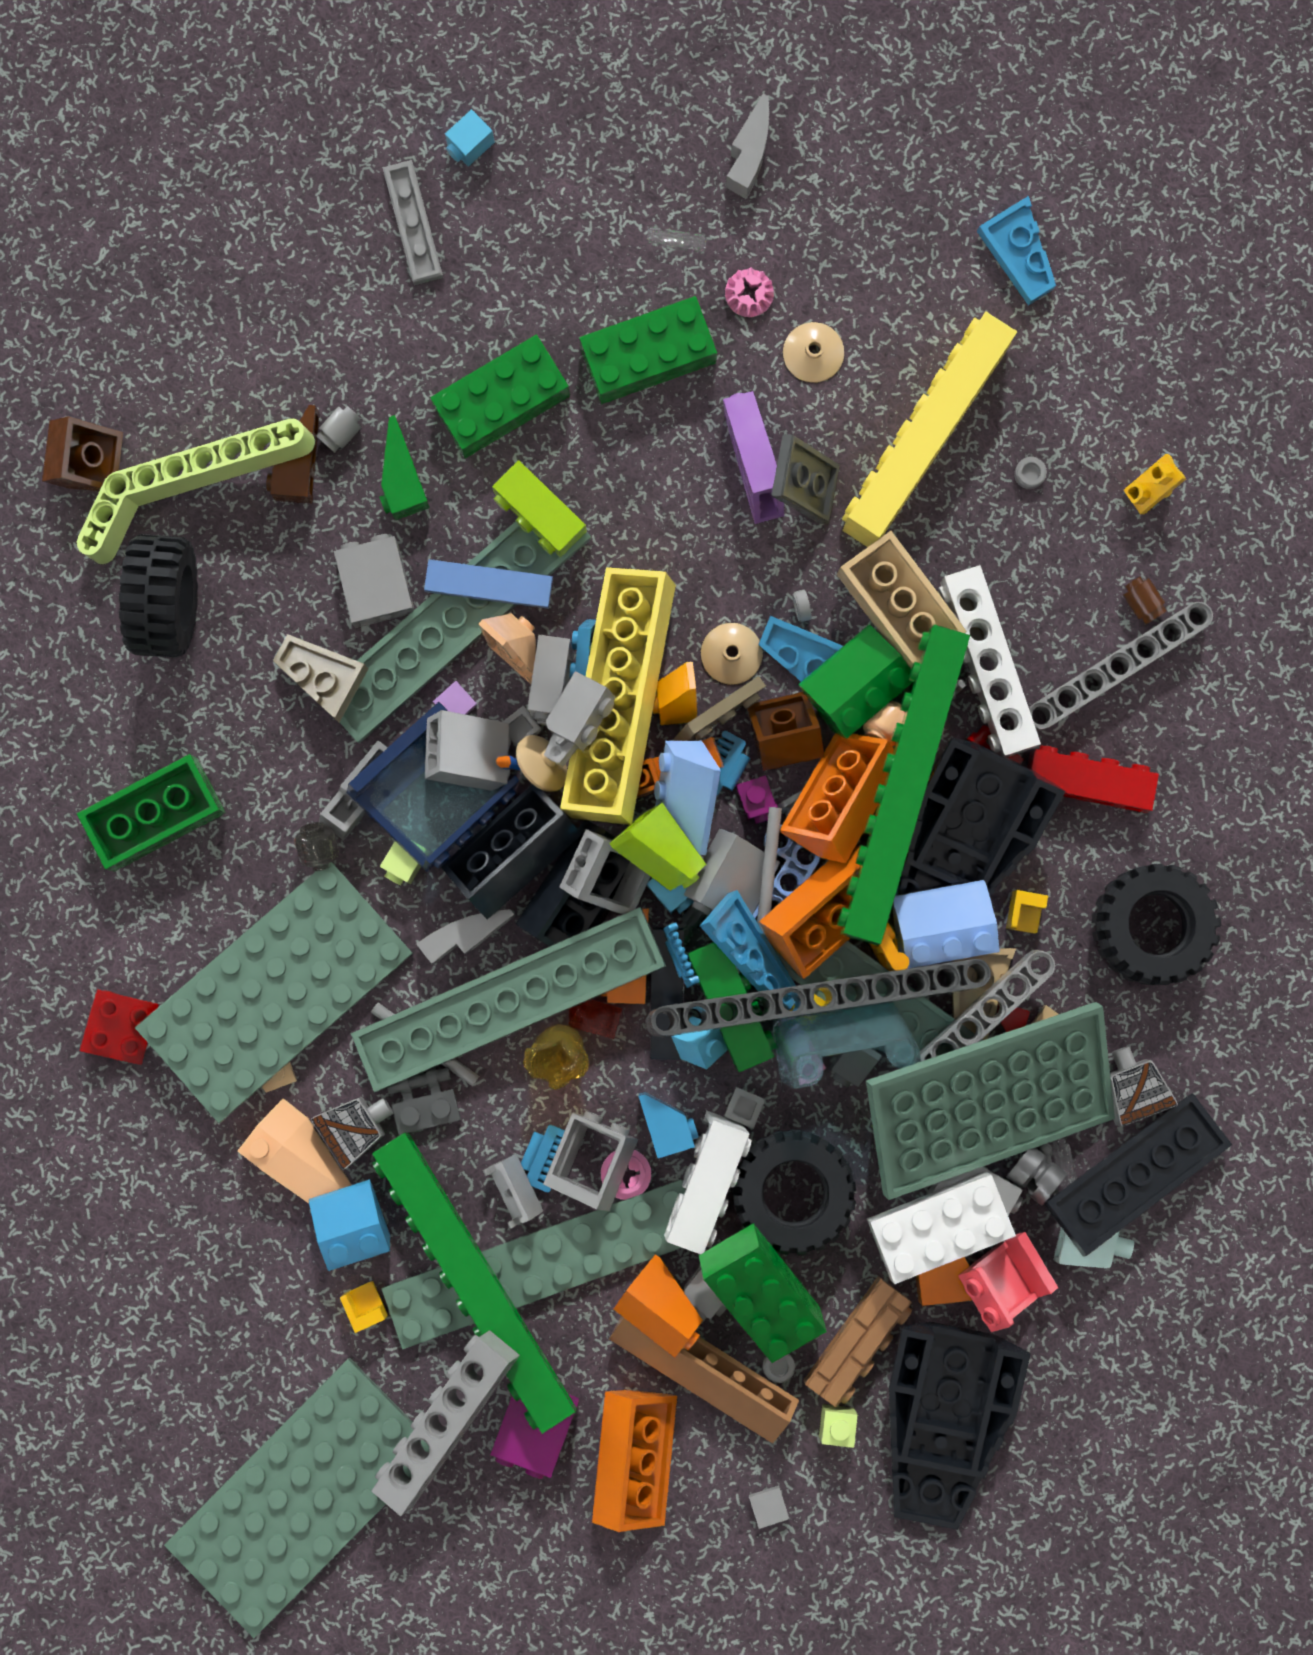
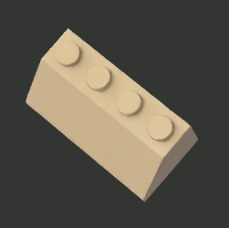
M889 531L842 565L837 573L839 579L883 638L901 654L911 669L914 662L920 663L923 651L918 650L922 633L923 631L929 632L933 624L962 633L967 632L892 531Z

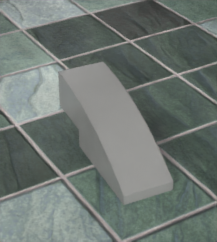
M765 94L759 99L732 143L731 156L737 160L726 177V188L745 199L748 198L757 180L766 149L769 125V96Z
M379 741L375 743L340 785L338 793L320 813L319 823L342 840L347 838L366 813L346 793L348 783L388 748Z
M511 909L498 910L488 920L481 913L471 915L434 931L416 945L431 964H436L457 946H459L464 954L470 953L516 915Z

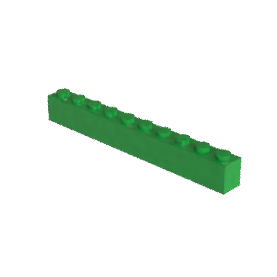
M935 624L932 625L929 632L923 631L918 650L923 651L920 663L914 662L909 680L914 681L911 693L905 692L900 710L905 712L902 724L896 723L891 741L896 742L893 754L887 753L882 771L887 773L884 785L878 784L873 802L878 803L875 816L870 814L866 823L864 833L869 834L866 846H860L855 864L860 865L857 877L851 876L846 895L851 896L848 908L842 907L837 923V926L842 927L840 935L874 945H880L882 942L971 636L969 634Z
M403 1133L373 1152L372 1155L376 1160L372 1162L374 1169L381 1179L385 1177L388 1179L392 1186L389 1189V1193L398 1206L403 1204L409 1214L405 1219L411 1230L415 1234L420 1232L426 1242L422 1247L431 1261L436 1259L442 1268L439 1275L448 1289L453 1287L459 1296L456 1303L465 1317L470 1315L476 1324V1327L473 1328L474 1334L480 1337L490 1330L520 1355L506 1374L510 1380L507 1388L516 1402L520 1399L528 1410L524 1413L525 1418L532 1429L539 1428L543 1434L575 1413L577 1407L411 1135Z

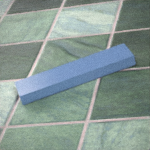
M429 559L424 591L549 609L553 576Z

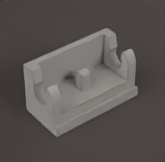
M517 1154L482 1170L485 1176L491 1174L512 1217V1220L507 1223L510 1229L520 1223L523 1224L543 1212Z

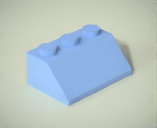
M666 741L664 753H661L659 756V769L661 773L660 779L656 781L654 787L655 806L663 803L699 855H706L721 770L702 741Z
M984 880L895 896L892 905L898 952L906 954L909 958L907 969L1000 952L997 922Z

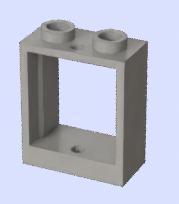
M538 635L527 709L531 716L537 720V724L547 726L546 719L570 681L571 662H573L575 651L572 650L570 639Z
M586 830L559 888L577 899L620 914H626L635 910L651 876L630 862L613 900L592 893L591 891L609 852H618L609 844L613 839Z
M585 1111L584 1115L572 1113L543 1185L597 1210L610 1211L638 1139L629 1136L630 1129L612 1122L611 1127L601 1123L603 1117L589 1111ZM587 1128L619 1141L599 1192L568 1178Z

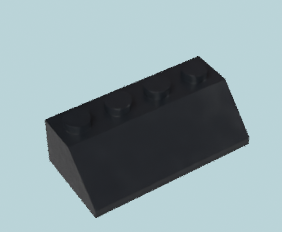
M588 820L582 822L578 828L582 835L562 852L516 922L517 926L549 947L602 924L610 912L606 908L577 899L559 888L586 830L615 839L610 833ZM610 851L591 892L613 900L630 861L624 856Z

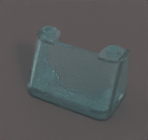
M893 1002L779 1019L773 1027L780 1078L783 1083L793 1089L814 1085L821 1079L823 1075L822 1057L871 1048L883 1051L888 1061L899 1069L921 1062L918 1045L899 1009Z

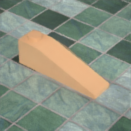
M512 613L482 619L478 625L488 646L531 684L537 649L536 637L532 632L535 627L523 616L517 619Z
M284 1098L256 1126L238 1149L241 1155L307 1203H309L310 1198L352 1185L331 1155L326 1144L323 1143L309 1118Z

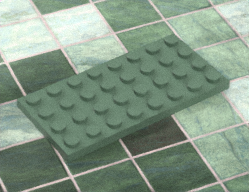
M328 860L138 1024L135 1029L218 1123H221L413 953L337 867Z
M1097 1002L866 1080L882 1191L888 1200L1115 1119L1103 1006Z
M349 1357L164 1546L233 1618L255 1638L386 1505V1503L371 1492L378 1482L375 1476L386 1462L391 1463L396 1455L393 1453V1450L400 1440L411 1435L413 1429L410 1427L412 1421ZM421 1440L422 1448L429 1453V1446ZM403 1466L405 1474L411 1478V1471L406 1466Z

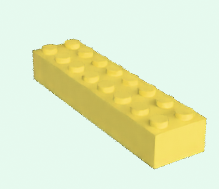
M985 312L980 320L977 318L972 320L960 344H956L947 358L948 361L943 369L940 368L932 380L931 386L926 393L929 397L925 394L921 396L909 418L912 422L907 419L905 420L893 442L895 447L889 445L881 456L880 462L876 467L878 473L870 472L859 492L861 498L854 497L846 508L842 518L846 523L842 531L866 547H869L884 536L1007 352L1017 333L1016 330L988 312Z
M606 567L586 677L607 687L616 698L611 713L603 718L597 728L598 733L595 740L590 745H587L584 752L577 749L569 760L560 809L573 819L626 825L632 824L676 587L666 572Z

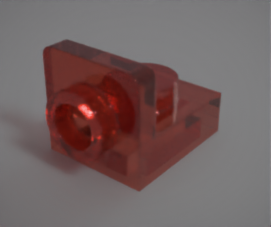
M588 1000L570 1008L569 1027L614 1039L622 1008Z

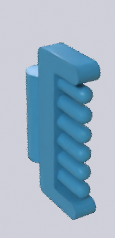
M728 731L722 732L724 739H719L718 744L730 751L717 745L719 753L726 756V758L720 755L724 767L720 768L721 772L716 796L719 795L723 787L733 791L751 759L742 753L746 747V741Z
M677 923L667 925L663 929L667 938L665 944L679 978L682 977L686 988H689L700 982L699 977L693 975L694 971L691 969V963L687 960L688 956L685 954V948L682 947L679 933L676 932L678 930Z
M550 1124L544 1135L534 1131L521 1161L523 1169L529 1171L527 1178L532 1187L544 1192H550L551 1188L543 1185V1182L539 1180L545 1181L546 1175L541 1172L548 1174L550 1168L544 1166V1164L551 1166L552 1160L547 1159V1157L554 1159L556 1153L550 1150L557 1151L559 1146L553 1143L560 1144L561 1138L557 1137V1135L563 1137L565 1130Z

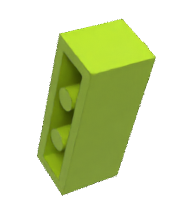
M519 460L492 486L496 495L493 498L494 501L505 512L509 509L518 516L515 520L518 525L528 534L533 531L540 538L538 541L539 545L550 555L555 552L561 558L587 532L586 524Z

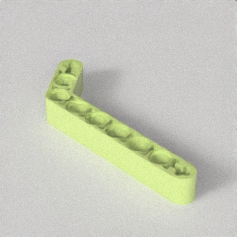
M287 419L113 472L105 479L78 536L77 547L80 552L98 564L109 563L115 557L138 506L303 457L313 450L315 445L314 436L298 420ZM271 442V444H270V446L268 447V449H266V450L263 451V449H264V447L266 446V444H268V443ZM241 452V455L234 460L237 453ZM213 460L211 465L206 468V465ZM184 469L182 474L177 477L178 473ZM155 478L153 483L149 485L150 481Z

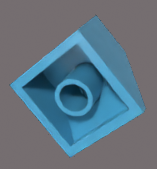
M646 1092L639 1093L640 1103L658 1159L695 1147L693 1140L699 1138L693 1118L686 1119L685 1113Z
M370 1179L309 1199L317 1243L328 1271L390 1251V1233Z

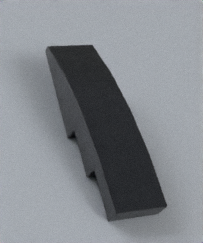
M652 927V933L666 967L651 973V1011L662 1006L683 1003V978H679L665 944L667 938L663 930L664 928ZM678 928L676 932L679 933V939L682 941L681 945L684 947V928ZM659 1013L656 1017V1025L659 1029L666 1031L670 1026V1020L667 1015ZM651 1035L650 1059L682 1060L671 1036L660 1038Z

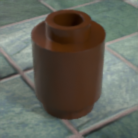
M1139 576L1124 586L1127 592L1123 594V597L1138 620L1142 618L1144 623L1147 624L1167 611L1163 605L1165 603L1164 599L1150 578L1143 581L1142 577Z

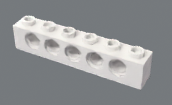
M981 566L944 576L940 582L941 587H938L939 595L967 632L965 634L970 635V628L978 627L984 632L985 637L982 641H976L970 636L963 664H968L971 673L968 676L969 686L973 694H978L981 703L978 706L980 718L983 724L988 723L991 735H988L991 750L1003 757H1009L1036 748L1041 743ZM960 599H971L975 606L974 610H963L960 606ZM980 657H990L994 662V670H984L980 665ZM991 686L1002 688L1004 691L1003 700L997 701L991 697ZM1007 715L1013 719V730L1008 731L1001 727V716Z

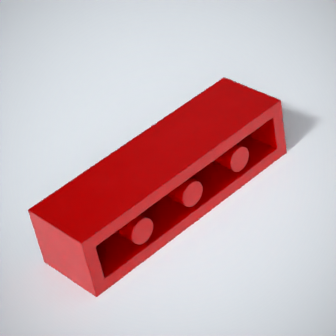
M1043 745L1039 746V749H1034L1029 754L1027 767L1064 789L1066 792L1063 797L1141 813H1148L1153 810L1159 774L1150 772V767L1132 764L1131 768L1119 766L1120 761L1115 759L1101 758V761L1098 762L1089 760V755L1085 753L1070 752L1069 756L1059 754L1058 749L1055 747Z

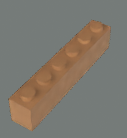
M621 1316L609 1338L612 1342L772 1444L789 1425L799 1402L797 1398L701 1337L696 1340L689 1351L683 1347L676 1358H674Z

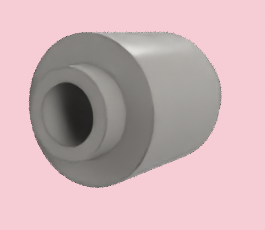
M338 406L319 427L321 431L316 436L335 453L339 448L343 449L362 428L358 424L361 418L348 406L344 410Z

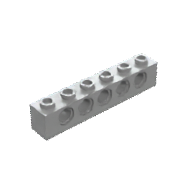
M490 1330L480 1337L477 1335L473 1336L464 1348L467 1354L462 1362L458 1360L452 1365L446 1374V1377L449 1378L448 1382L444 1387L439 1386L428 1400L431 1406L427 1412L424 1413L422 1411L414 1419L410 1426L413 1429L411 1435L400 1440L393 1450V1453L396 1455L391 1463L386 1462L375 1476L378 1482L371 1492L400 1516L414 1507L520 1356ZM474 1363L480 1365L483 1369V1377L475 1372ZM456 1389H459L463 1392V1394L465 1395V1402L459 1400L456 1394ZM439 1415L446 1419L447 1427L441 1425L438 1418ZM421 1440L429 1446V1453L422 1448ZM403 1466H406L411 1471V1478L405 1474Z

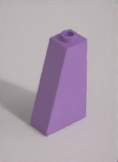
M753 391L736 393L729 398L723 399L724 416L753 520L757 524L783 517L784 503L771 496L777 464Z

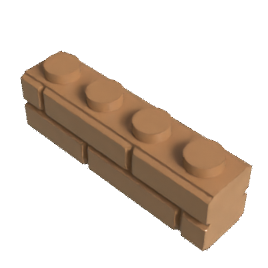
M878 1276L803 1379L805 1385L836 1408L840 1402L846 1404L855 1392L856 1388L852 1385L859 1375L864 1378L872 1369L874 1361L871 1359L879 1349L883 1352L893 1339V1335L890 1334L897 1323L900 1325L904 1324L912 1312V1309L909 1308L912 1303L910 1299Z

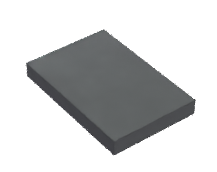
M783 434L771 496L817 523L828 524L840 464L796 436Z

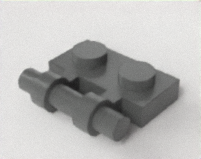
M434 1067L427 1070L426 1073L413 1076L387 1088L389 1095L401 1092L404 1100L391 1104L398 1135L461 1120L455 1090L442 1091L440 1082L451 1080L448 1067L436 1070ZM429 1085L430 1095L414 1098L412 1089Z

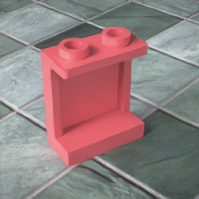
M1026 1232L1016 1234L1015 1237L1000 1242L958 1275L966 1293L971 1297L981 1314L982 1320L991 1332L1011 1327L1014 1324L1013 1318L1037 1298L1052 1294L1058 1289L1057 1284Z

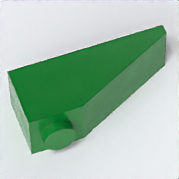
M395 415L389 417L381 482L385 495L379 496L385 513L391 512L396 521L426 510L430 506Z

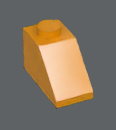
M693 662L684 663L658 681L653 714H659L660 725L688 723L697 717Z

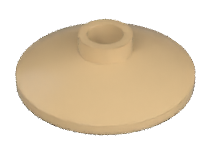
M816 322L805 323L796 327L786 338L783 347V358L786 367L796 378L805 382L818 383L828 380L838 372L844 359V346L840 336L831 327ZM817 345L820 348V352L813 354L809 351V347Z
M738 623L719 625L711 630L703 641L701 647L702 664L706 672L718 682L730 685L743 683L752 678L760 668L763 657L762 647L758 645L760 640L751 629ZM729 647H735L738 650V655L729 657L726 650Z
M537 735L524 737L516 747V759L524 776L534 786L543 791L555 792L560 790L565 785L567 775L566 764L562 767L544 756L549 741Z

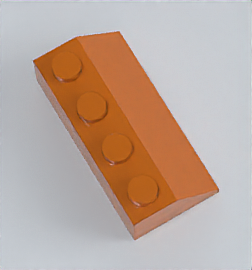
M835 733L824 752V757H821L781 826L780 832L820 858L846 863L865 830L869 815H873L878 806V803L873 802L878 784L884 785L887 773L883 772L882 769L887 753L893 754L894 752L889 740L852 734L846 739Z
M857 845L846 863L833 860L827 861L759 921L769 943L803 979L809 976L850 939V937L840 935L842 927L837 926L842 907L848 908L851 896L846 895L851 876L857 877L860 865L855 864L860 848Z
M633 1390L605 1391L592 1523L617 1532L665 1526L677 1395Z

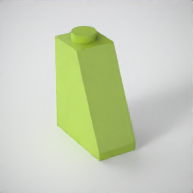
M663 803L642 814L609 843L614 850L669 891L680 885L685 889L695 883L700 878L697 873L707 865Z

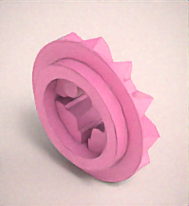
M752 267L742 271L738 270L728 279L725 288V298L728 306L736 314L744 317H755L763 314L772 304L774 297L772 280H769L763 271L759 272ZM744 282L750 288H758L755 291V302L749 295L741 296L745 290Z
M637 1150L633 1151L628 1167L629 1170L640 1171V1174L630 1177L628 1188H626L622 1179L615 1196L618 1199L627 1200L644 1193L649 1186L651 1168L648 1160ZM616 1151L610 1153L602 1164V1184Z

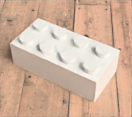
M987 1172L867 1218L888 1275L894 1284L1016 1236L993 1177Z

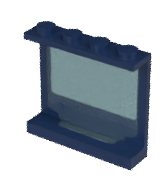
M440 702L435 704L348 783L346 792L426 872L433 866L439 869L451 857L448 852L456 845L460 848L464 846L473 836L471 831L478 824L483 827L494 817L496 813L493 810L500 803L506 806L517 795L515 789L519 782V779L514 776L510 781L507 780V784L490 791L425 779L427 718L440 710L448 711Z

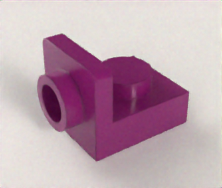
M766 775L736 785L747 821L754 819L756 824L768 821L769 807L778 808L777 803L775 804Z

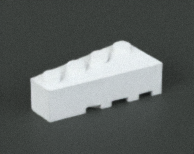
M706 1111L703 1119L704 1122L709 1123L706 1133H702L695 1143L694 1157L697 1158L695 1164L690 1163L683 1178L682 1187L686 1188L684 1194H678L664 1234L668 1243L698 1254L704 1253L706 1247L711 1248L714 1243L717 1230L713 1228L717 1218H722L728 1206V1199H725L729 1187L734 1188L740 1174V1169H737L741 1157L745 1158L747 1156L752 1141L748 1138L749 1132L743 1124L710 1111Z

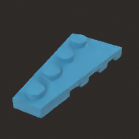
M738 890L727 893L701 923L700 927L758 992L796 986ZM785 994L783 1006L790 1010L795 1001L792 996Z

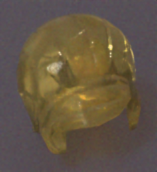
M557 1024L543 1030L535 1039L531 1048H526L523 1065L528 1071L530 1078L545 1080L551 1089L557 1090L565 1087L570 1080L583 1077L588 1070L589 1058L583 1048V1039L579 1032L569 1025Z

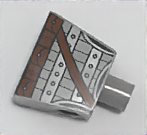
M1130 1046L1112 1052L1118 1068L1110 1072L1115 1116L1113 1121L1115 1125L1123 1127L1178 1105L1152 1060L1144 1059L1136 1062Z
M359 1097L316 1115L311 1120L341 1169L345 1170L385 1135L379 1123L394 1113L385 1098L368 1106L364 1098Z

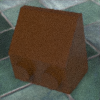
M70 416L49 421L42 482L69 489L100 491L105 479L113 472L119 471L123 432Z
M804 692L756 702L747 709L763 771L824 757L820 725L812 704Z

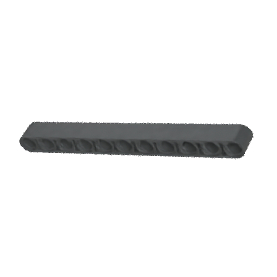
M970 959L667 1005L654 1009L648 1014L646 1028L651 1035L663 1038L967 991L985 986L990 980L991 970L985 961ZM969 967H972L977 973L975 982L970 981L967 976ZM939 971L946 975L947 984L945 987H942L937 981ZM908 976H912L917 982L915 992L910 991L907 987L906 980ZM878 980L882 981L887 987L884 997L880 996L876 991ZM847 985L852 986L856 991V998L853 1002L848 1000L845 995ZM816 990H820L825 994L826 1002L823 1006H819L814 1000ZM785 994L792 996L795 1001V1007L792 1011L787 1010L783 1006ZM754 999H758L763 1003L764 1012L761 1016L755 1015L752 1012L751 1003ZM722 1004H727L732 1008L733 1016L730 1021H726L720 1016L719 1011ZM691 1008L698 1010L701 1014V1022L698 1026L692 1025L688 1020V1012ZM659 1013L667 1015L670 1020V1026L666 1031L659 1029L656 1025V1017Z

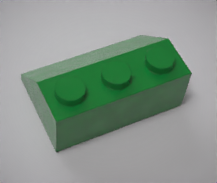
M868 625L798 685L831 731L847 739L914 681L909 680L911 668L901 654L871 625Z

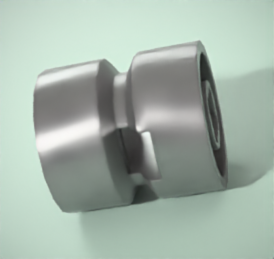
M1035 1147L1027 1150L1006 1177L1019 1188L1027 1187L1028 1195L1042 1206L1068 1173L1054 1162L1046 1163V1156Z

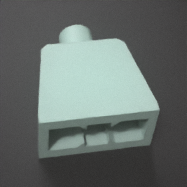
M1061 1227L1053 1260L1063 1265L1110 1268L1114 1255L1127 1259L1131 1258L1134 1241L1119 1237L1118 1232L1089 1255L1083 1257Z

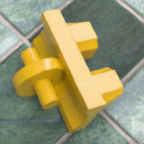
M1165 454L1127 486L1124 492L1138 512L1144 515L1164 497H1169L1172 491L1186 480V477L1176 467L1172 457L1169 454Z

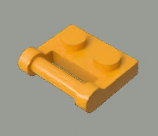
M887 922L881 944H870L880 965L890 972L907 969L909 958L906 954L897 951L892 941L896 938L895 934Z

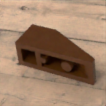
M308 405L299 420L314 436L315 445L313 450L303 457L273 465L272 473L267 474L266 488L275 501L312 504L318 441L316 435L318 434L320 413L315 405Z

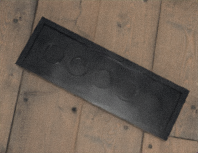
M1191 1093L1178 1102L1177 1106L1170 1108L1044 1204L1081 1255L1085 1257L1228 1149L1232 1143L1196 1096Z

